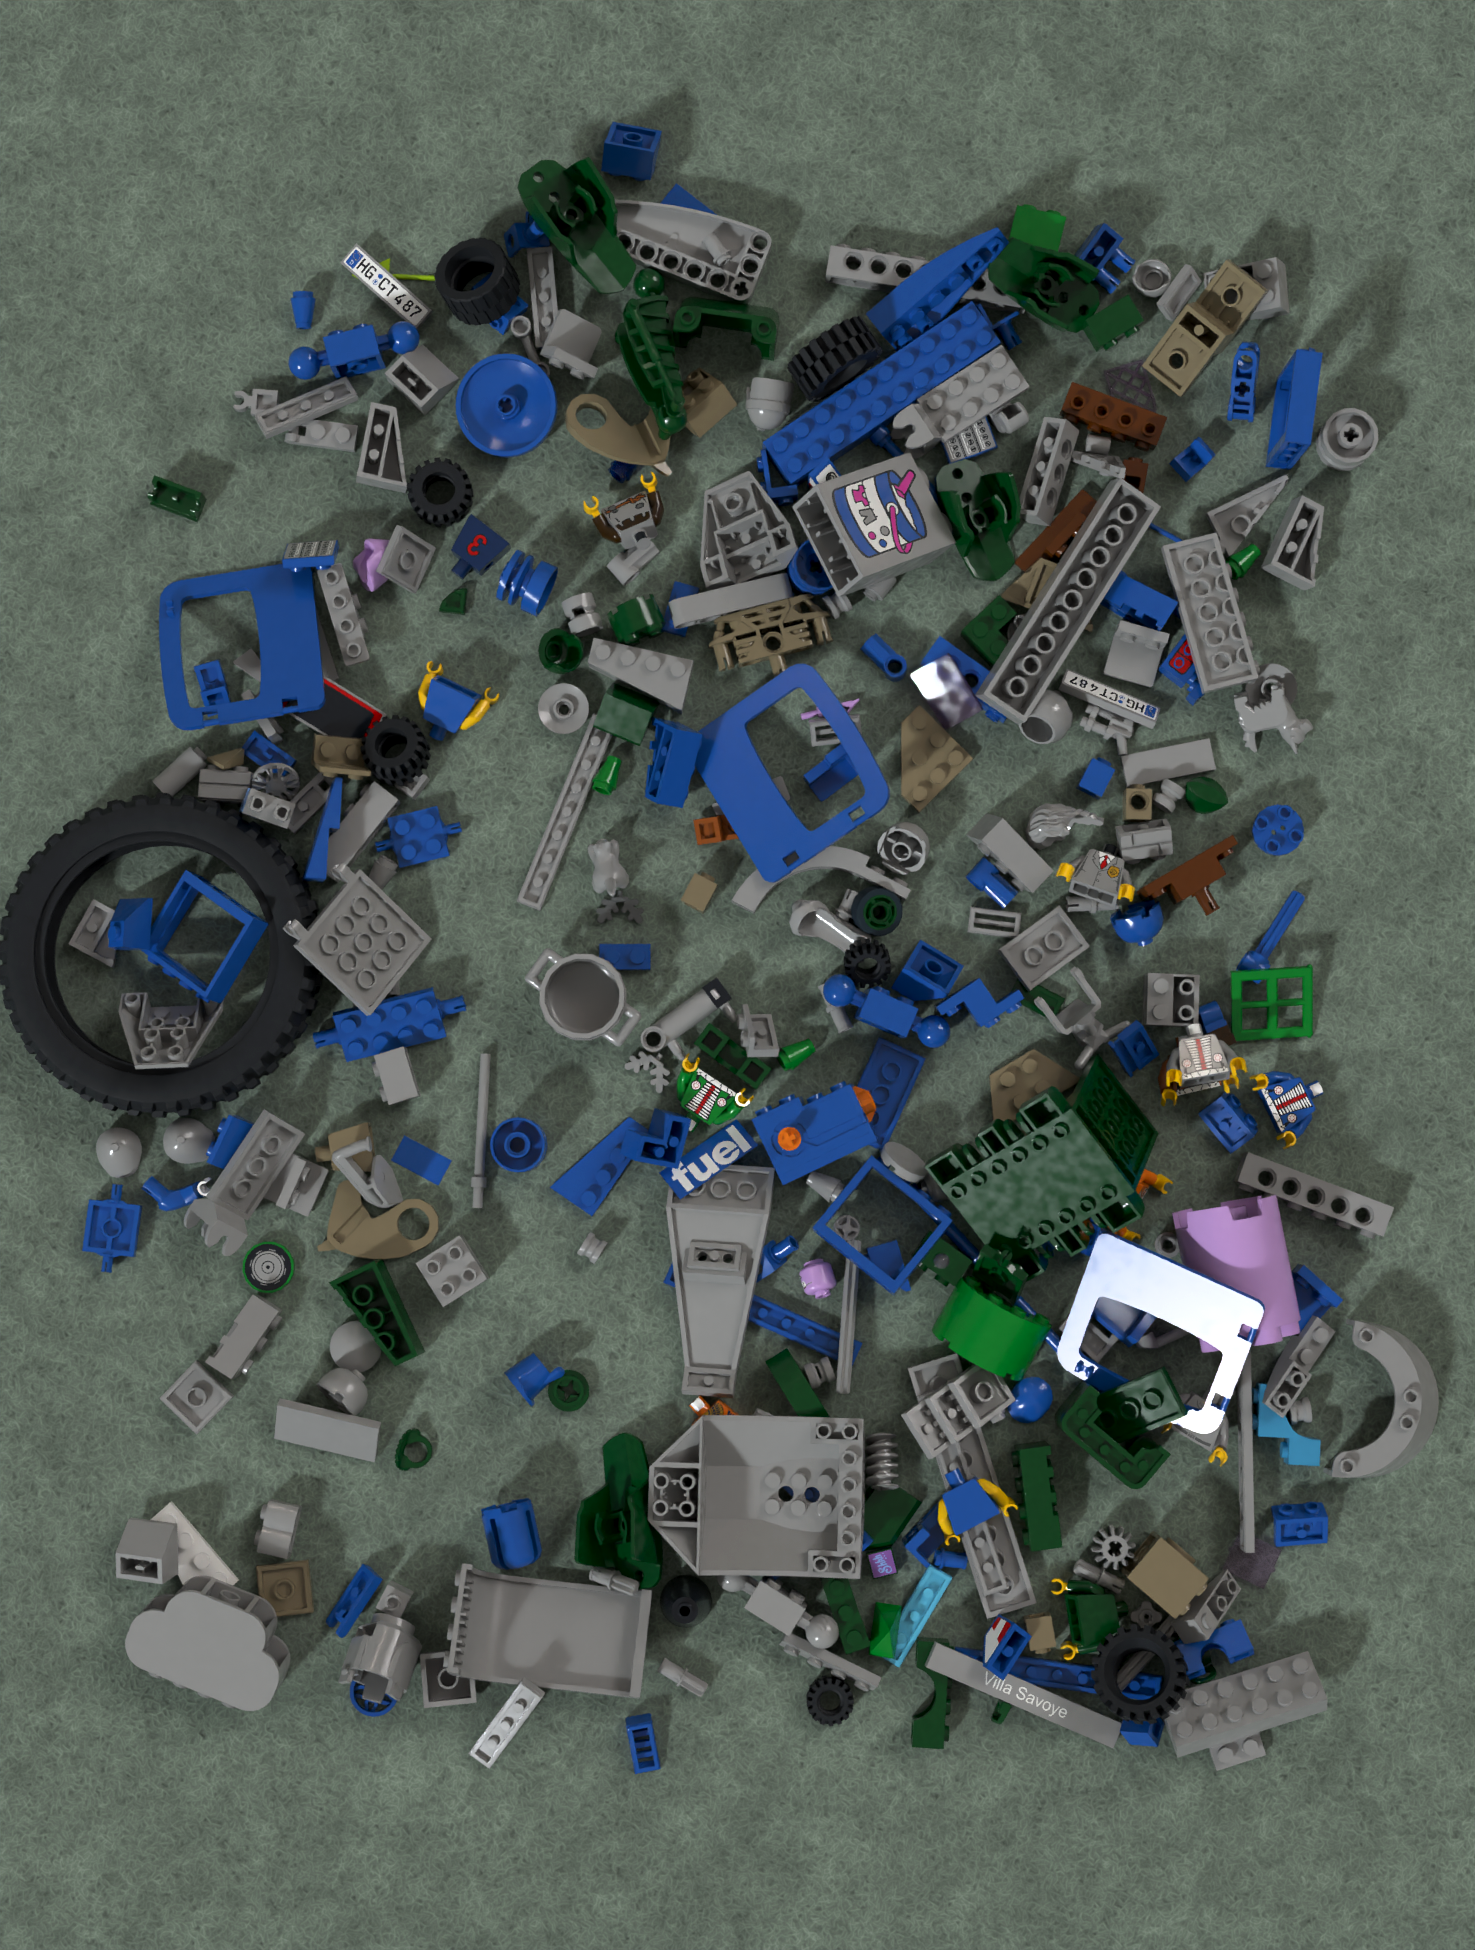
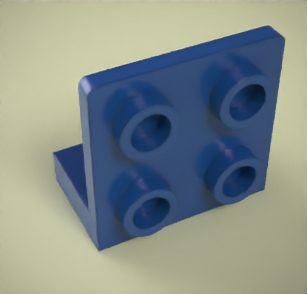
M1297 1264L1291 1272L1301 1320L1298 1321L1301 1333L1312 1315L1321 1318L1330 1307L1337 1308L1343 1299L1305 1265Z

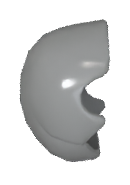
M1148 259L1136 266L1132 276L1133 284L1141 295L1148 298H1156L1161 296L1170 286L1171 271L1162 261Z

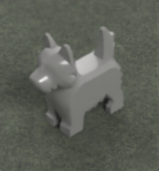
M1283 683L1271 685V698L1265 697V700L1261 698L1260 702H1254V705L1248 702L1247 691L1234 693L1235 708L1239 712V724L1244 730L1243 740L1246 741L1245 747H1249L1254 753L1257 752L1256 732L1274 728L1278 729L1294 753L1298 754V744L1303 742L1305 734L1314 728L1308 719H1298L1293 708L1284 694L1285 688Z

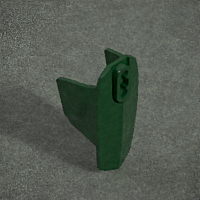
M589 157L582 158L567 169L555 160H541L522 173L517 187L520 197L534 221L562 255L600 294H613L624 291L634 275L636 264L617 236L618 210L615 206V199ZM533 177H540L542 182H536ZM549 195L551 197H555L557 201L554 203L549 200Z
M625 1432L613 1437L602 1447L605 1485L581 1500L576 1520L574 1559L576 1563L586 1566L615 1568V1570L621 1572V1575L638 1581V1589L652 1588L661 1580L663 1565L661 1534L648 1521L649 1464L644 1444L635 1435Z

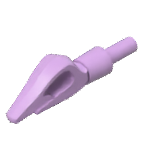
M859 698L841 703L843 707L848 708V714L859 702ZM818 707L814 711L800 714L802 720L818 716V719L824 717Z

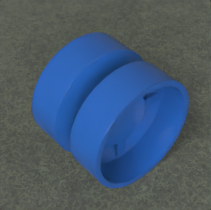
M518 1117L510 1118L500 1123L494 1130L490 1141V1149L494 1160L499 1166L511 1172H526L536 1168L545 1158L548 1148L547 1137L543 1129L532 1120Z

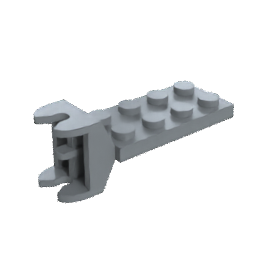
M1000 345L916 400L917 404H911L900 411L893 421L894 429L891 433L893 437L891 440L905 439V446L907 448L904 454L910 452L913 459H918L930 452L941 440L945 444L1027 391L1030 386L1004 347Z
M264 1109L206 1195L208 1199H194L185 1214L184 1226L190 1229L202 1219L205 1223L201 1229V1236L205 1238V1244L211 1247L217 1244L221 1237L226 1236V1241L222 1247V1254L230 1256L235 1253L248 1236L244 1219L249 1220L305 1133Z

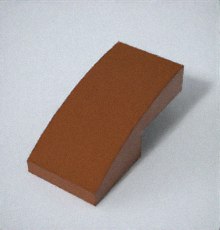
M724 814L693 820L697 845L739 839Z

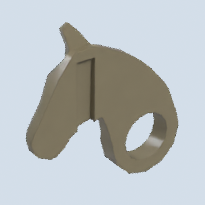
M581 394L571 400L565 414L566 428L586 448L617 461L649 465L666 477L672 473L665 462L670 446V438L668 440L659 438V428L652 409H650L648 416L643 422L630 426L622 419L606 398L596 394ZM585 408L595 409L603 415L605 424L598 429L585 428L577 421L576 414Z

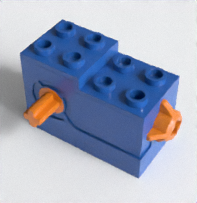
M845 1081L830 1087L832 1093L823 1096L821 1092L807 1098V1105L802 1096L796 1098L792 1094L779 1100L780 1106L774 1109L769 1105L755 1112L757 1117L751 1120L782 1185L879 1139L871 1124L877 1106L868 1090L853 1086L852 1083L846 1085Z

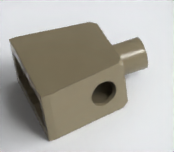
M362 1123L328 1134L329 1145L315 1147L317 1162L331 1161L332 1170L340 1171L332 1161L333 1152L353 1142L366 1139L369 1136L372 1141V1151H362L351 1157L364 1172H371L372 1160L375 1156L371 1123Z

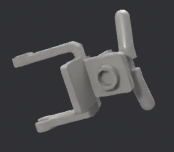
M1074 966L1070 973L1091 1000L1090 1005L1085 1004L1080 999H1076L1055 1016L1042 997L1038 996L1034 1003L1043 1011L1057 1032L1066 1035L1072 1032L1079 1045L1082 1047L1086 1045L1074 1063L1077 1070H1082L1102 1043L1105 1044L1110 1039L1116 1037L1131 1023L1123 1021L1104 1031L1103 1024L1094 1018L1096 1016L1095 1012L1101 1008V1000L1086 981L1082 971Z

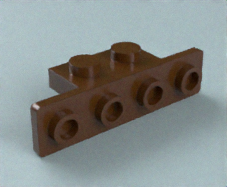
M1081 490L1052 521L1051 526H1047L1018 557L1015 565L1025 572L1039 558L1051 561L1055 555L1059 558L1068 549L1069 546L1066 543L1076 536L1097 501L1085 490Z

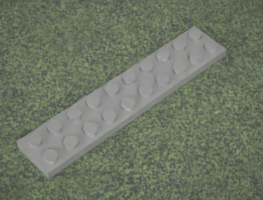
M956 1352L907 1368L916 1398L918 1395L938 1389L963 1372ZM981 1427L974 1429L959 1441L971 1477L985 1478L1000 1487ZM936 1456V1461H937V1464H938V1467H939V1470H940V1473H941V1476H942V1480H943L945 1489H946V1491H948L947 1486H946V1483H945V1480H944V1477H943V1474H942V1471H941V1468H940V1465H939V1462H938V1459H937V1456ZM1002 1510L999 1514L986 1520L1009 1587L1008 1589L985 1597L983 1596L963 1533L960 1534L987 1619L1037 1603L1010 1518L1006 1517Z

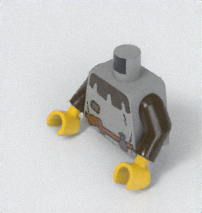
M651 472L653 480L650 483H645L643 474L640 477L643 486L648 489V494H646V491H643L601 509L602 514L598 511L599 501L595 496H592V501L595 504L592 508L588 507L584 501V511L589 515H593L594 518L592 520L604 539L613 543H620L624 549L636 546L638 549L644 550L650 546V539L658 535L656 527L661 524L664 514V506L659 490L656 491L655 489L657 478L653 472Z

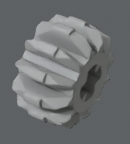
M1109 1524V1533L1100 1528L1099 1533L1102 1537L1093 1536L1092 1540L1099 1545L1092 1546L1091 1551L1099 1552L1094 1559L1097 1562L1103 1560L1102 1566L1104 1568H1108L1112 1561L1113 1569L1118 1570L1119 1561L1124 1566H1127L1128 1562L1124 1558L1126 1556L1134 1558L1135 1555L1128 1551V1549L1135 1548L1136 1544L1128 1542L1132 1538L1130 1532L1123 1535L1124 1527L1119 1526L1115 1532L1114 1526ZM1112 1541L1117 1544L1118 1550L1115 1553L1110 1550V1553L1108 1552L1110 1549L1109 1543Z

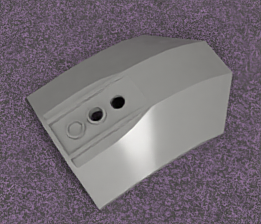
M703 1415L649 1467L648 1521L698 1576L747 1575L861 1579L865 1511L864 1418ZM789 1486L792 1488L794 1495L790 1501H783L779 1497L781 1487ZM809 1487H815L819 1491V1499L815 1502L809 1501L805 1496L806 1489Z

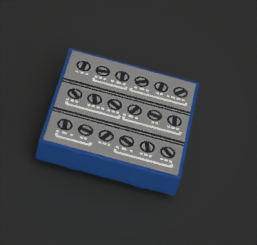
M987 417L945 444L942 440L940 441L948 464L963 459L969 460L998 448Z
M338 540L287 544L282 558L283 568L290 569L293 572L303 571L306 567H316L318 570L331 568V565L335 564L338 554Z

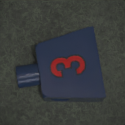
M471 514L451 549L453 555L459 559L451 571L462 580L471 569L482 576L510 551L511 546L509 542Z

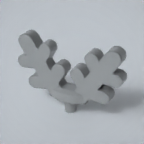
M644 1051L638 1053L641 1057L640 1059L631 1055L629 1057L631 1062L625 1064L626 1070L634 1068V1072L638 1073L641 1065H643L644 1070L650 1068V1062L656 1065V1068L650 1070L651 1075L656 1074V1078L652 1079L650 1083L651 1085L656 1084V1092L661 1093L663 1085L667 1086L669 1084L664 1075H670V1070L664 1068V1063L660 1061L663 1055L658 1053L656 1057L651 1054L648 1056Z

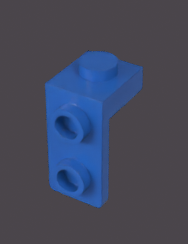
M761 449V457L756 458L758 473L763 472L764 482H760V485L772 501L778 503V506L792 505L793 501L798 500L797 485L771 488L766 449Z

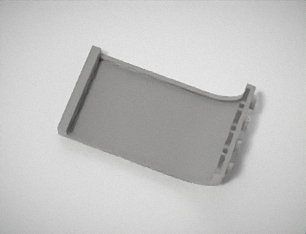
M462 1563L461 1570H456L455 1586H459L458 1596H453L451 1613H455L454 1624L449 1623L447 1640H451L450 1651H445L443 1667H448L447 1672L450 1675L519 1685L525 1677L539 1688L640 1699L652 1590H638L637 1594L631 1596L616 1589L611 1591L605 1586L486 1572L474 1568L472 1564Z

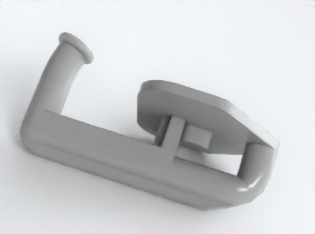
M369 1136L366 1139L353 1142L333 1152V1163L367 1202L380 1208H389L403 1201L393 1169L381 1155L373 1157L370 1177L364 1173L351 1157L362 1151H372V1141Z

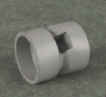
M592 593L578 594L561 603L566 618L571 619L568 623L571 634L580 638L598 632L603 628L599 613L594 612L597 606Z

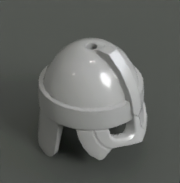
M753 378L751 390L750 387L746 389V410L758 431L775 429L786 419V416L790 413V404L795 384L776 379Z

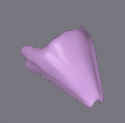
M366 539L364 550L353 560V567L359 575L361 584L367 591H375L388 580V578L379 574L376 570L390 540Z

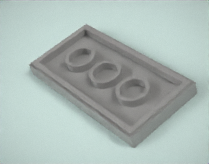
M280 1398L277 1404L274 1439L375 1462L381 1422Z

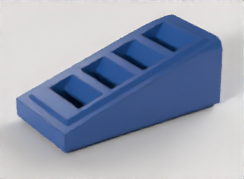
M651 1714L625 1718L635 1774L661 1769ZM649 1735L648 1739L634 1741L636 1737ZM651 1746V1749L636 1752V1749ZM653 1756L654 1759L644 1762H638L639 1758Z

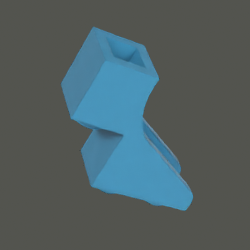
M1256 1382V1388H1252V1404H1255V1414H1252V1430H1254V1434L1259 1437L1285 1438L1284 1442L1280 1443V1457L1284 1458L1283 1462L1288 1465L1320 1466L1321 1440L1297 1434L1291 1428L1286 1416L1281 1418L1262 1403L1267 1384Z

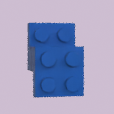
M976 978L934 1007L940 1015L946 1013L949 1017L961 1009L959 1004L963 1003L979 1027L985 1026L989 1028L1000 1021L998 1016L1006 1011L1007 1014H1010L1021 1007L1020 1001L1024 997L1019 989H1015L995 1002L981 979Z

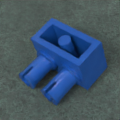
M1102 223L1094 227L1074 256L1099 269L1097 277L1093 280L1111 294L1117 288L1115 285L1118 286L1120 284V280L1104 268L1106 262L1110 260L1124 273H1127L1131 268L1130 265H1133L1135 260L1119 248V244L1124 238L1107 224Z

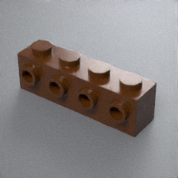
M1074 382L1070 385L1059 414L1073 425H1077L1079 422L1087 425V429L1091 432L1101 434L1103 431L1111 434V438L1115 441L1125 443V440L1135 443V448L1146 452L1149 449L1154 450L1167 420V417Z

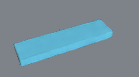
M933 1564L925 1570L901 1611L895 1659L882 1658L900 1667L952 1580V1576Z

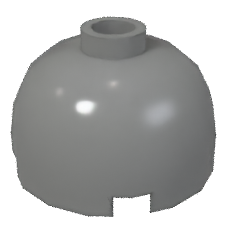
M898 822L887 828L878 840L877 851L878 854H881L883 858L882 863L892 872L905 875L909 872L920 870L929 856L930 843L927 834L918 825L910 822Z
M346 1368L332 1369L323 1375L316 1384L325 1397L329 1400L331 1398L338 1405L337 1408L345 1414L356 1416L366 1405L368 1390L363 1383L366 1378L357 1369H354L352 1372Z

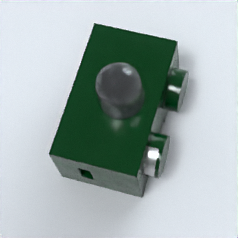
M928 1230L911 1254L912 1257H914L933 1232ZM940 1239L918 1267L924 1272L928 1268L935 1272L936 1276L934 1279L945 1287L949 1283L955 1286L972 1263V1260Z

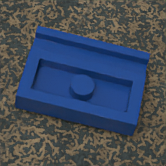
M1135 1020L1119 1033L1117 1040L1108 1042L1123 1070L1130 1078L1133 1076L1132 1072L1137 1068L1141 1070L1159 1055L1149 1035L1138 1020Z

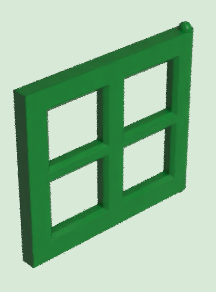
M1311 964L1298 967L1230 971L1231 1034L1233 1033L1236 1041L1306 1036L1311 1038L1313 1036V966ZM1302 977V998L1278 999V979ZM1266 980L1267 1000L1242 1002V981ZM1302 1005V1026L1278 1027V1007ZM1267 1008V1028L1242 1030V1009Z

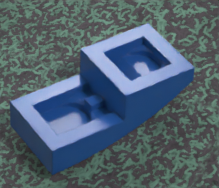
M220 659L195 665L194 670L201 688L200 693L204 706L231 703ZM218 713L207 714V715H208V717H210V716H213V715H217Z

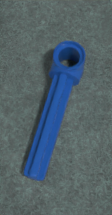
M1293 890L1255 951H1248L1238 964L1236 970L1270 968L1268 960L1270 954L1305 900V897L1300 892ZM1252 980L1257 984L1261 982V980Z

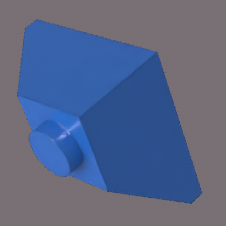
M153 898L119 900L108 930L109 948L115 950H149Z
M920 940L891 988L912 1001L946 998L964 966Z

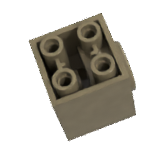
M1154 1531L1150 1533L1135 1551L1134 1558H1130L1127 1561L1128 1565L1120 1569L1131 1582L1175 1619L1179 1615L1182 1617L1191 1607L1189 1602L1194 1596H1200L1208 1586L1206 1582L1209 1578L1193 1565L1196 1560L1171 1538L1167 1537L1164 1540Z

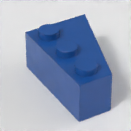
M1121 570L1100 604L1130 623L1160 631L1178 602L1128 577Z
M652 717V725L656 726L655 741H650L649 749L654 750L653 763L648 765L645 797L657 804L683 808L684 802L688 797V787L691 776L695 771V761L697 753L701 748L703 734L679 722Z

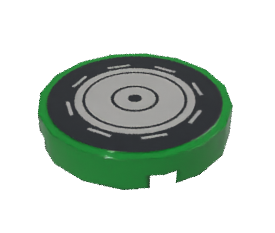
M265 1241L254 1245L247 1252L243 1260L242 1272L246 1282L253 1289L262 1293H273L283 1289L290 1283L295 1272V1262L291 1253L284 1245Z

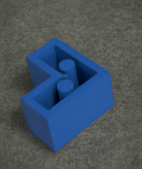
M654 1108L648 1133L626 1129L620 1154L634 1161L678 1169L691 1119L676 1112Z

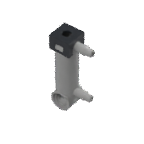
M716 977L702 987L700 991L646 1028L641 1034L642 1046L647 1051L656 1053L668 1045L673 1054L682 1061L686 1055L676 1040L682 1034L719 1008L731 1023L737 1021L735 1011L728 1003L732 1000V997ZM652 1032L658 1033L661 1036L660 1044L655 1047L649 1046L646 1042L647 1036Z

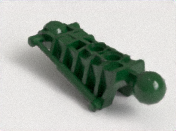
M645 268L641 269L633 279V289L640 299L632 298L626 303L623 311L624 322L620 323L617 327L615 342L620 345L626 367L645 403L651 407L656 417L655 421L659 428V438L668 440L672 434L679 433L687 424V412L685 407H683L685 404V398L682 395L683 381H681L679 374V365L674 362L675 342L669 313H666L669 299L668 296L661 295L664 291V278L656 269Z

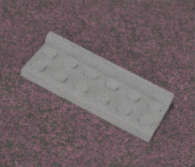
M1216 532L1162 546V554L1175 600L1178 602L1177 607L1202 694L1244 683H1255L1258 675H1260V668L1257 660H1253L1252 657L1253 643L1250 636H1246L1244 629L1246 619L1244 613L1240 612L1238 608V591L1231 584L1232 570L1229 563H1225L1223 540H1219Z

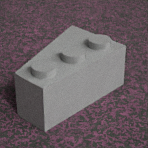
M986 813L966 834L984 855L989 856L995 862L994 865L1003 874L1007 873L1013 879L1011 883L1021 892L1026 890L1033 893L1054 871L1002 817Z

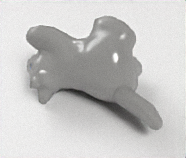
M601 838L595 845L590 844L587 847L588 854L595 868L592 875L593 889L597 893H603L607 890L608 894L614 897L617 890L616 887L623 889L629 884V875L619 863V843L615 839L609 842Z

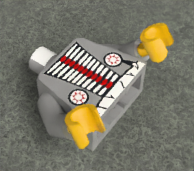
M1191 1024L1186 1027L1188 1038L1179 1040L1178 1047L1172 1050L1166 1065V1086L1170 1087V1082L1173 1081L1178 1082L1180 1088L1228 1080L1230 1078V1068L1232 1076H1237L1236 1070L1239 1069L1244 1070L1246 1073V1062L1244 1058L1238 1057L1224 1041L1218 1040L1215 1034L1203 1035L1201 1024Z

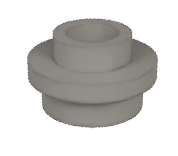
M1164 1232L1157 1236L1154 1247L1158 1254L1167 1258H1172L1178 1254L1179 1246L1175 1234ZM1165 1240H1169L1172 1243L1169 1250L1163 1248Z

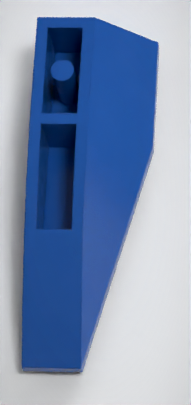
M996 227L959 244L930 261L905 279L866 313L867 317L896 351L900 350L940 323L988 268L989 263H992L1008 245L1009 241L999 228Z

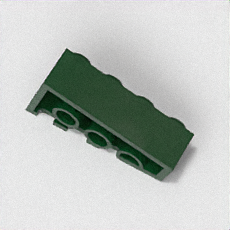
M383 1259L370 1262L329 1282L333 1289H336L348 1308H351L360 1319L359 1322L363 1327L367 1328L375 1338V1342L394 1366L425 1352Z
M1046 1441L1015 1444V1451L1011 1452L1013 1467L1018 1468L1019 1477L1014 1478L1016 1493H1021L1022 1503L1018 1504L1020 1519H1025L1026 1529L1022 1530L1023 1544L1028 1545L1031 1552L1062 1548L1058 1511H1055V1506H1057L1056 1491L1054 1485H1051L1054 1471L1051 1460L1047 1456L1052 1455L1051 1445Z

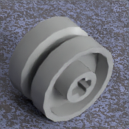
M1356 408L1341 409L1333 413L1319 430L1316 438V451L1321 461L1329 468L1337 471H1351L1361 466L1375 450L1379 440L1378 428L1373 418L1366 412Z

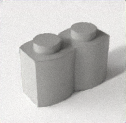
M274 1499L269 1500L268 1504L263 1505L260 1519L264 1520L262 1530H257L254 1540L258 1553L284 1559L290 1558L302 1511L301 1505Z

